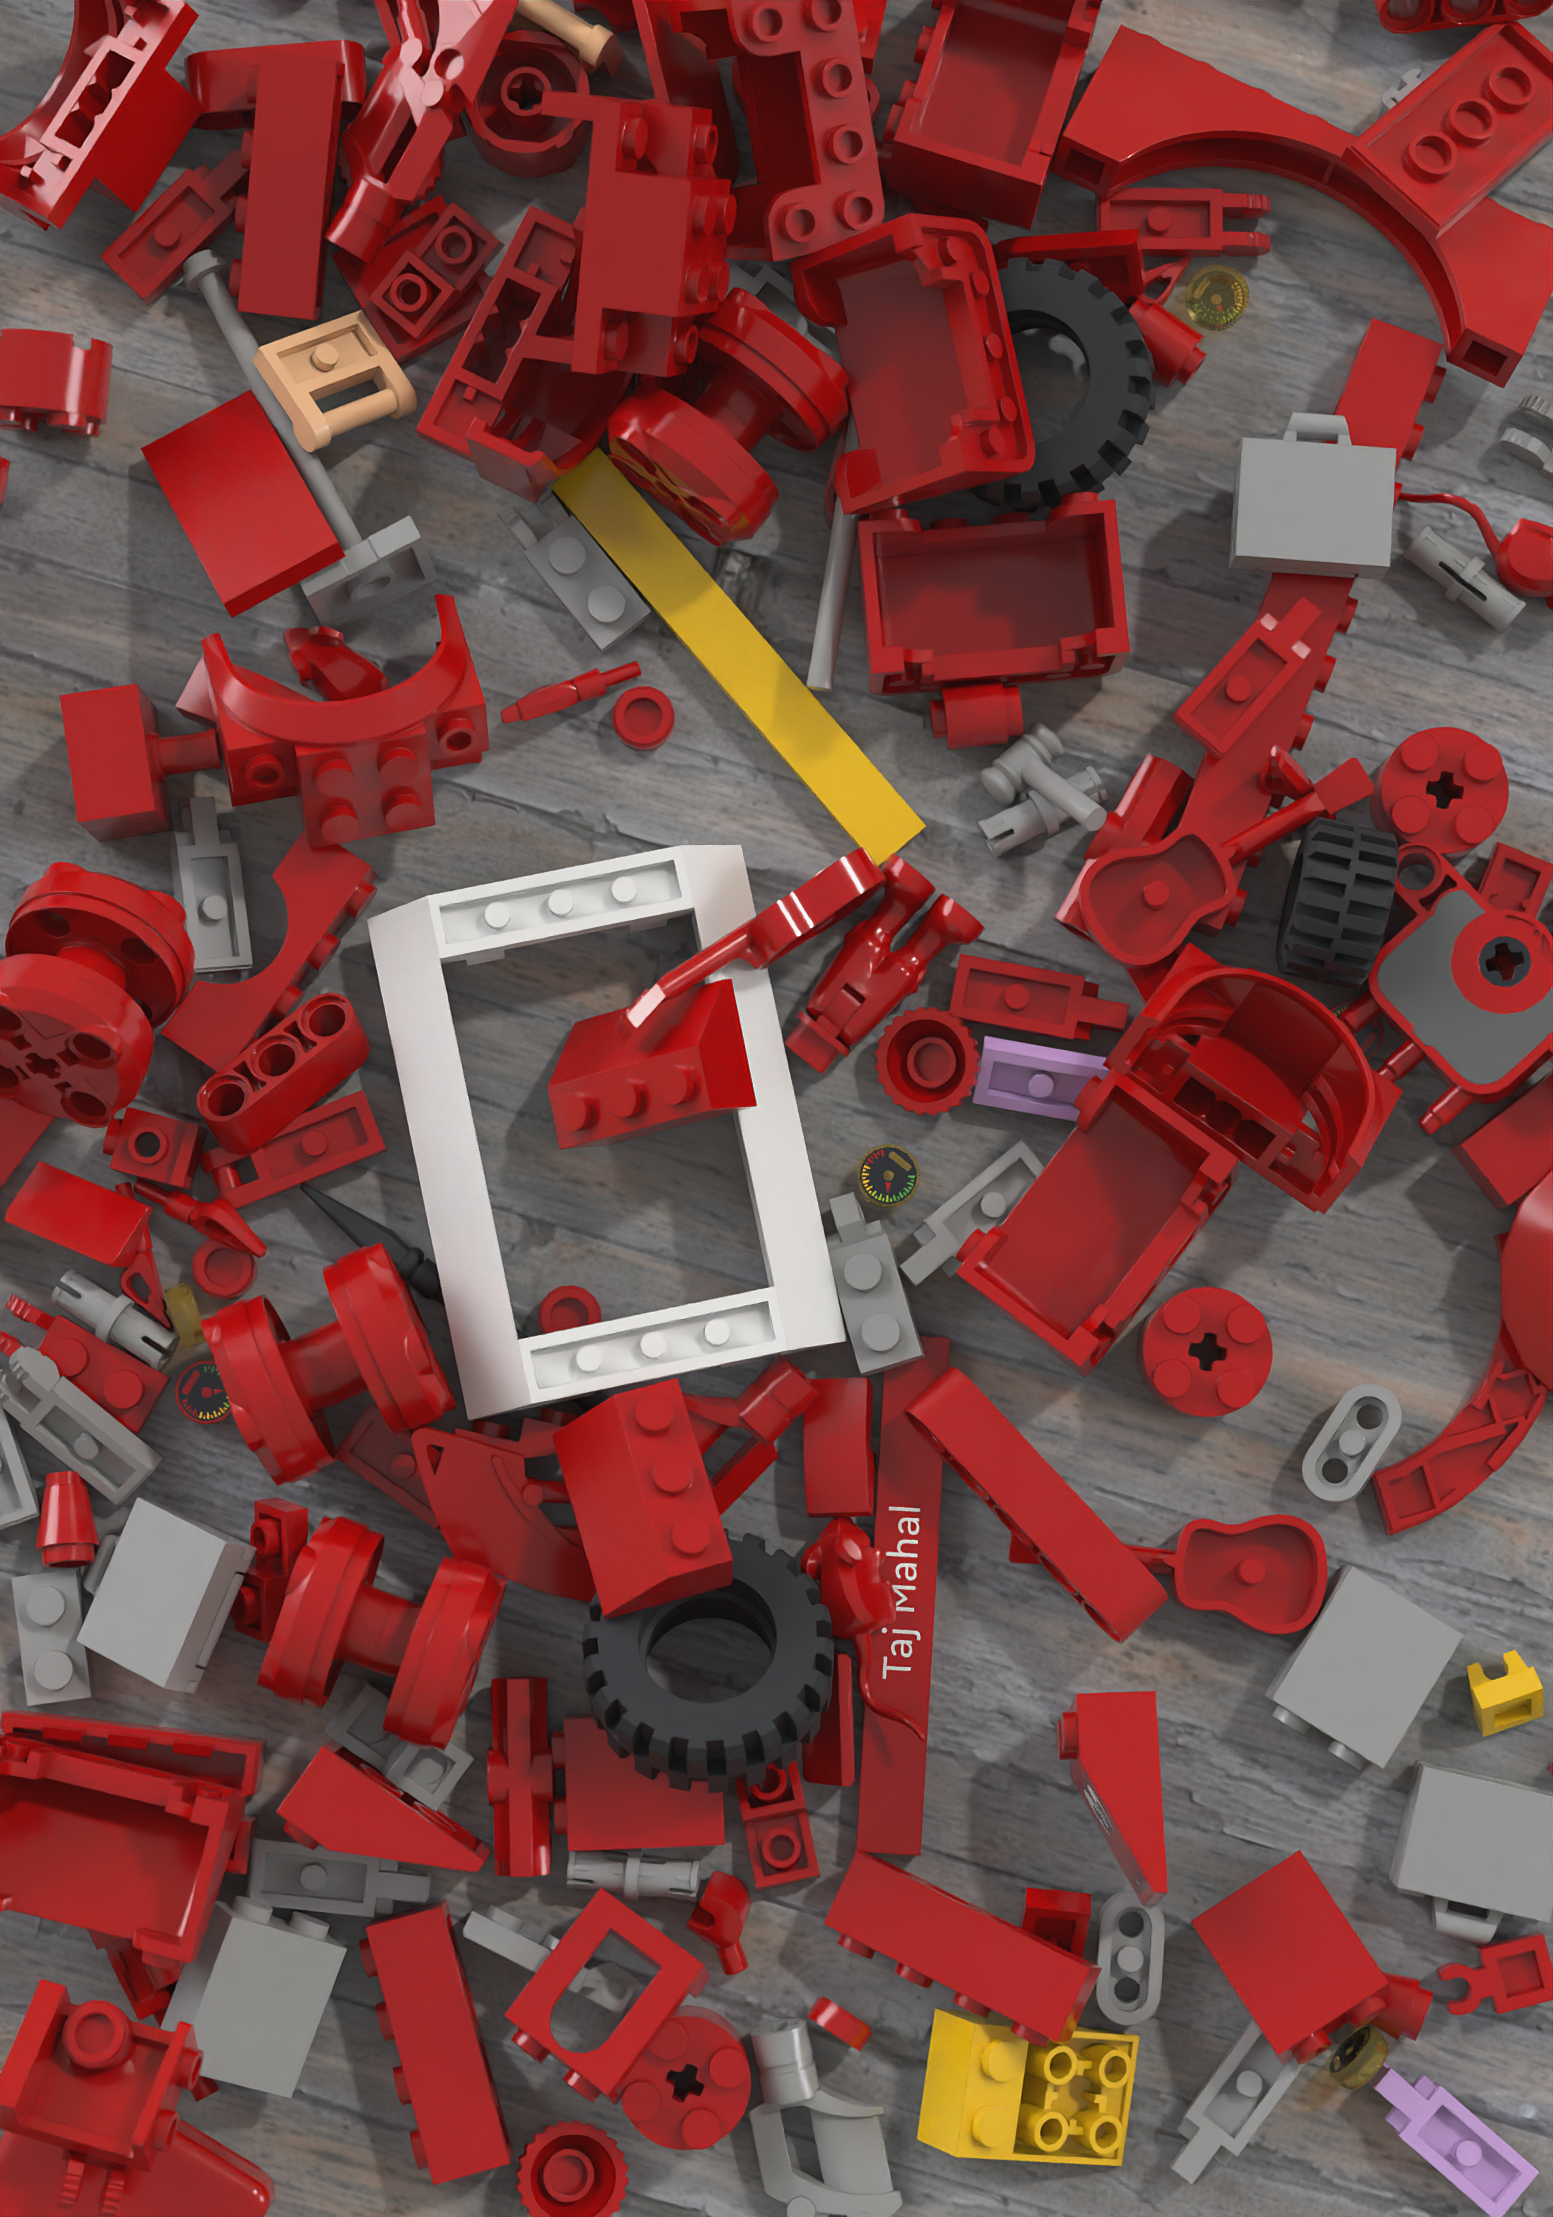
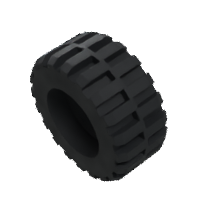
M1028 257L1008 259V268L997 270L1011 336L1025 330L1045 328L1057 331L1071 339L1079 347L1087 362L1090 376L1089 390L1085 403L1073 422L1056 436L1035 444V460L1030 470L965 490L973 493L982 501L997 507L1002 504L1010 506L1018 512L1035 513L1037 507L1048 506L1054 509L1061 506L1060 498L1068 494L1079 492H1094L1098 494L1105 490L1102 484L1105 479L1114 472L1121 476L1132 463L1128 455L1135 444L1143 446L1150 429L1145 422L1148 410H1155L1157 390L1152 385V373L1156 371L1152 353L1146 346L1143 338L1144 334L1137 322L1116 294L1105 288L1098 278L1083 269L1079 272L1073 271L1063 261L1046 258L1042 265L1033 264Z
M727 1528L723 1529L733 1558L732 1585L604 1620L596 1592L589 1606L591 1621L584 1624L583 1667L591 1713L598 1729L606 1730L608 1745L620 1759L633 1755L636 1772L650 1780H654L661 1771L669 1775L670 1788L687 1792L691 1789L692 1781L708 1782L709 1793L728 1792V1780L743 1777L745 1785L750 1787L766 1780L765 1767L771 1763H774L778 1769L784 1770L797 1759L798 1742L811 1744L820 1730V1714L828 1711L832 1696V1676L834 1675L832 1622L828 1607L820 1604V1589L810 1574L802 1573L797 1577V1560L783 1549H777L773 1555H770L765 1551V1539L746 1533L742 1542L729 1539ZM723 1618L740 1623L755 1632L770 1649L771 1662L770 1667L761 1680L745 1693L722 1702L699 1703L681 1699L661 1688L648 1673L647 1657L657 1641L674 1627L694 1619Z

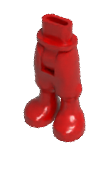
M893 853L881 868L882 873L887 878V882L883 886L884 896L876 911L869 920L860 922L844 935L842 948L819 979L804 1008L807 1012L800 1010L795 1017L800 1023L783 1042L786 1047L821 1075L825 1073L839 1054L847 1058L851 1052L849 1046L852 1047L867 1036L905 997L917 993L918 986L921 984L926 973V965L937 954L949 945H970L985 930V927L973 915L947 895L941 893L908 941L892 952L890 946L893 938L936 891L932 883Z

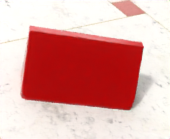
M39 1161L9 1206L4 1221L108 1266L131 1267L153 1207L47 1162Z
M834 1651L832 1696L828 1711L820 1714V1730L811 1744H802L803 1777L809 1783L852 1786V1782H855L851 1657L846 1651Z

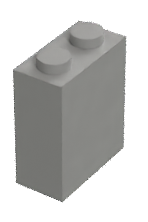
M1343 1564L1326 1591L1318 1614L1302 1631L1264 1696L1278 1704L1272 1715L1273 1717L1304 1736L1307 1735L1311 1726L1331 1737L1333 1741L1327 1750L1361 1771L1368 1760L1372 1764L1384 1769L1464 1635L1355 1567Z
M236 1896L233 1905L216 1900L197 1960L192 1963L185 1962L160 2029L175 2032L179 2021L193 2024L198 2049L204 2052L203 2064L199 2075L291 2099L347 1948L327 1934L329 1924L310 1915L293 1912L290 1921L271 1916L273 1911L271 1907L247 1897Z

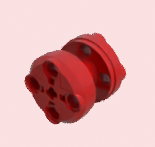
M733 287L725 299L718 302L717 312L700 314L692 323L698 329V347L694 361L689 366L706 384L693 402L689 405L661 388L649 384H641L631 396L625 397L607 420L608 440L611 450L608 457L616 469L683 520L699 536L719 548H723L727 542L752 539L771 515L772 507L779 500V492L774 482L750 455V452L762 437L768 434L793 449L805 453H815L824 442L829 441L849 416L846 385L850 380L846 371L832 357L812 345L797 330L772 313L758 298L739 287Z
M68 862L53 863L47 868L42 878L27 888L9 923V930L5 940L7 958L0 960V1099L13 1100L39 1113L59 1118H68L84 1127L94 1129L110 1125L116 1112L124 1109L134 1100L150 1068L151 1056L154 1050L152 1029L157 1028L169 1019L173 1011L182 1002L195 975V950L184 929L187 921L186 911L178 901L163 892L145 890L117 876L90 872L83 867Z
M382 1242L371 1247L364 1246L338 1258V1262L322 1269L324 1281L338 1319L291 1339L279 1314L264 1294L251 1300L246 1298L218 1310L215 1315L200 1322L204 1337L229 1397V1404L240 1433L252 1453L255 1452L259 1461L278 1487L288 1482L294 1484L321 1472L322 1467L337 1461L334 1442L323 1413L324 1409L369 1390L393 1434L397 1435L408 1429L414 1430L441 1419L444 1413L457 1408L451 1388L429 1340L425 1323L406 1281L402 1280Z
M324 1516L308 1545L302 1548L295 1563L286 1589L283 1607L261 1666L257 1686L272 1690L275 1697L300 1706L308 1704L322 1709L335 1687L345 1661L396 1679L384 1718V1732L398 1736L399 1741L425 1750L435 1748L445 1752L458 1718H461L479 1671L483 1651L501 1606L508 1580L496 1577L491 1568L465 1559L461 1562L446 1556L438 1568L424 1604L373 1587L384 1548V1534L370 1530L369 1525L343 1516L334 1519Z

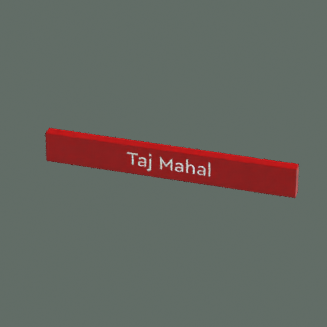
M919 1336L925 1355L924 1359L883 1371L873 1547L880 1546L885 1553L883 1565L878 1569L880 1579L889 1580L892 1584L896 1599V1621L871 1633L873 1661L868 1678L870 1690L875 1699L882 1705L901 1712L914 1720L923 1730L926 1741H920L915 1732L909 1727L873 1713L864 1702L856 1852L921 1856L943 1459L912 1426L904 1414V1410L949 1368L950 1338Z

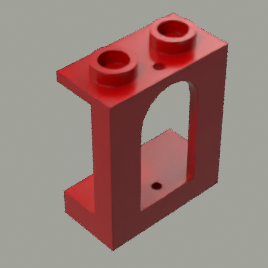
M600 1888L504 2016L517 2029L511 2041L540 2064L544 2062L548 2055L556 2059L568 2069L562 2080L592 2104L601 2094L616 2106L621 2099L616 2090L687 1995L690 1994L696 1999L711 1979V1976L703 1963L603 1888ZM611 1934L659 1972L606 2042L598 2049L590 2052L573 2053L562 2048L554 2039L550 2027L551 2014L558 2000L607 1935Z

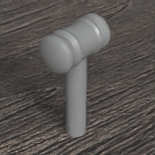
M1032 723L1027 734L1019 735V739L998 759H993L991 768L980 772V779L984 788L1000 803L1011 804L1014 801L1015 794L1024 793L1025 787L1030 785L1090 831L1101 828L1107 818L1104 808L1050 769L1052 765L1051 760L1060 758L1064 753V749L1057 735L1041 723Z

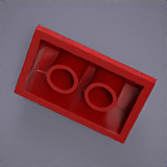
M723 979L689 989L676 998L659 1004L625 1043L615 1029L620 1024L618 1019L628 1007L575 1022L547 1087L560 1150L607 1146L756 1107L757 1102L732 979Z
M678 1378L615 1394L552 1434V1440L604 1620L732 1585L733 1558Z

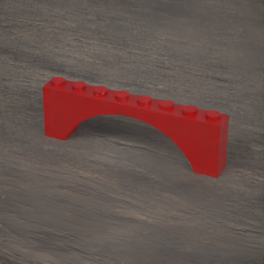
M1122 24L1062 134L1050 168V172L1104 198L1144 178L1168 171L1193 167L1249 169L1274 174L1316 189L1339 201L1366 219L1404 256L1418 275L1434 306L1444 338L1446 361L1503 389L1523 357L1553 291V228L1534 222L1485 196L1432 243L1340 160L1346 147L1357 138L1356 136L1329 124L1322 117L1308 114L1273 97L1263 89L1249 86L1216 70L1206 62L1197 61L1161 44L1150 35L1140 34Z

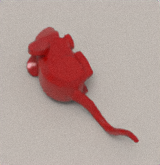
M1400 492L1398 498L1400 500L1413 503H1445L1458 507L1470 514L1476 521L1486 546L1494 557L1497 577L1506 589L1525 597H1547V607L1553 611V527L1519 518L1511 531L1499 542L1483 511L1471 501L1447 493L1409 494Z
M313 626L311 628L290 627L284 630L283 639L294 671L299 675L300 684L307 689L316 691L322 696L324 702L356 699L390 688L389 680L382 671L361 653L344 644V634L326 626Z
M835 1517L823 1529L817 1541L805 1551L801 1559V1574H810L813 1580H819L820 1604L828 1607L832 1622V1636L852 1640L856 1648L857 1685L865 1704L873 1713L909 1727L915 1732L920 1741H926L923 1730L914 1720L901 1712L882 1705L875 1699L868 1681L873 1661L871 1633L896 1621V1599L892 1584L889 1580L880 1579L878 1569L881 1568L884 1562V1550L880 1546L870 1547V1539L867 1534L854 1523L851 1517Z

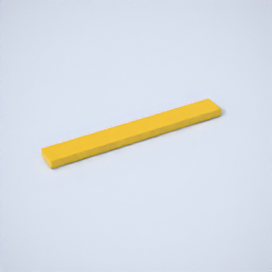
M599 447L593 450L587 459L574 471L562 476L550 486L554 496L571 515L573 514L605 555L858 848L865 847L879 868L892 853L897 854L925 830L926 825L629 481L616 469Z

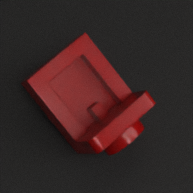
M1026 1887L1019 1927L1083 1958L1091 1917V1894Z

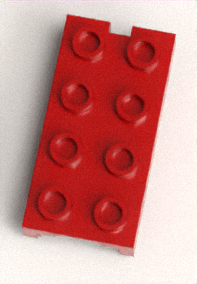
M16 1709L2 1712L0 1729H3L2 1733L30 1738L241 1790L247 1793V1795H256L261 1791L267 1739ZM246 1802L225 1872L246 1874L250 1869L252 1841L256 1833L257 1817L245 1815Z

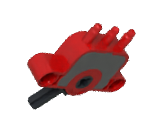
M1412 842L1398 848V870L1393 894L1396 904L1412 921L1379 950L1375 964L1368 976L1369 989L1340 1014L1339 1020L1351 1034H1355L1380 1014L1405 1040L1400 1047L1384 1060L1383 1065L1376 1071L1390 1082L1394 1083L1396 1080L1402 1079L1424 1060L1450 1087L1418 1119V1126L1427 1135H1432L1441 1126H1446L1470 1103L1480 1105L1497 1103L1512 1094L1548 1060L1553 1064V924L1544 925L1524 912L1510 909L1496 911L1436 849L1425 843ZM1420 864L1430 868L1434 873L1432 882L1419 890L1407 889L1401 885L1399 876L1410 865ZM1508 956L1511 965H1518L1514 969L1513 979L1502 980L1499 971H1492L1496 968L1497 957Z

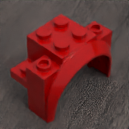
M74 0V21L71 39L55 81L33 112L14 129L0 136V206L4 210L45 232L50 225L59 230L62 229L87 189L135 213L138 211L204 109L165 70L199 17L187 2L183 0Z
M543 91L541 115L592 121L593 133L574 335L547 333L545 336L527 333L521 334L520 357L571 364V371L589 374H601L618 370L670 377L687 373V364H691L694 361L698 347V329L692 323L700 314L717 312L718 302L725 299L728 291L730 270L728 263L724 261L726 238L732 232L736 219V199L734 195L729 194L731 179L717 178L711 165L716 157L718 148L717 126L711 124L713 109L567 91ZM645 154L657 173L636 171L637 159H641ZM623 310L639 312L628 324L626 321H622Z
M532 205L529 206L416 428L418 437L474 463L480 478L537 504L547 483L574 471L592 453L607 431V420L624 400L635 375L632 372L618 370L601 374L571 371V364L520 357L521 334L527 333L545 336L547 333L574 335L586 210L584 207L581 208L572 225ZM569 280V284L562 302L561 294ZM623 310L622 321H626L628 324L639 312Z
M445 594L434 595L441 627L440 642H435L436 652L431 660L420 671L404 682L379 693L356 699L309 702L269 694L254 687L237 673L228 656L220 633H213L201 640L208 693L221 741L227 787L232 807L295 796L309 849L435 826L431 771L481 762L482 752L489 751L486 703L457 613L454 596Z
M1190 942L1168 970L1140 1013L1103 1063V1066L1111 1070L1114 1068L1130 1078L1239 1158L1242 1163L1314 1213L1318 1210L1323 1214L1328 1211L1362 1169L1371 1148L1403 1092L1402 1089L1371 1069L1356 1042L1357 1040L1345 1025L1313 996L1285 980L1259 972L1251 966L1249 969L1222 965ZM1176 1034L1199 1036L1191 1045ZM1308 1110L1315 1120L1320 1134L1302 1122Z

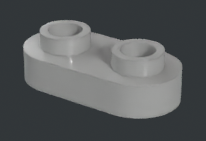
M1361 1384L1350 1389L1342 1397L1303 1459V1479L1314 1497L1329 1504H1343L1353 1500L1361 1493L1398 1436L1402 1426L1401 1407L1391 1391L1377 1384ZM1365 1408H1375L1383 1416L1381 1424L1373 1430L1364 1429L1357 1422L1359 1413ZM1332 1461L1342 1462L1348 1468L1345 1480L1337 1484L1330 1483L1323 1477L1325 1466Z
M1123 1891L1110 1897L1104 1903L1098 1917L1095 1965L1101 1967L1102 1970L1094 1985V1996L1104 2015L1121 2025H1136L1149 2019L1158 2008L1161 1998L1165 1920L1157 1904L1143 1906L1135 1891ZM1127 1912H1136L1142 1919L1141 1928L1132 1935L1123 1934L1119 1930V1920ZM1129 1977L1136 1980L1138 1989L1134 1997L1129 2000H1121L1115 1996L1114 1988L1120 1979Z

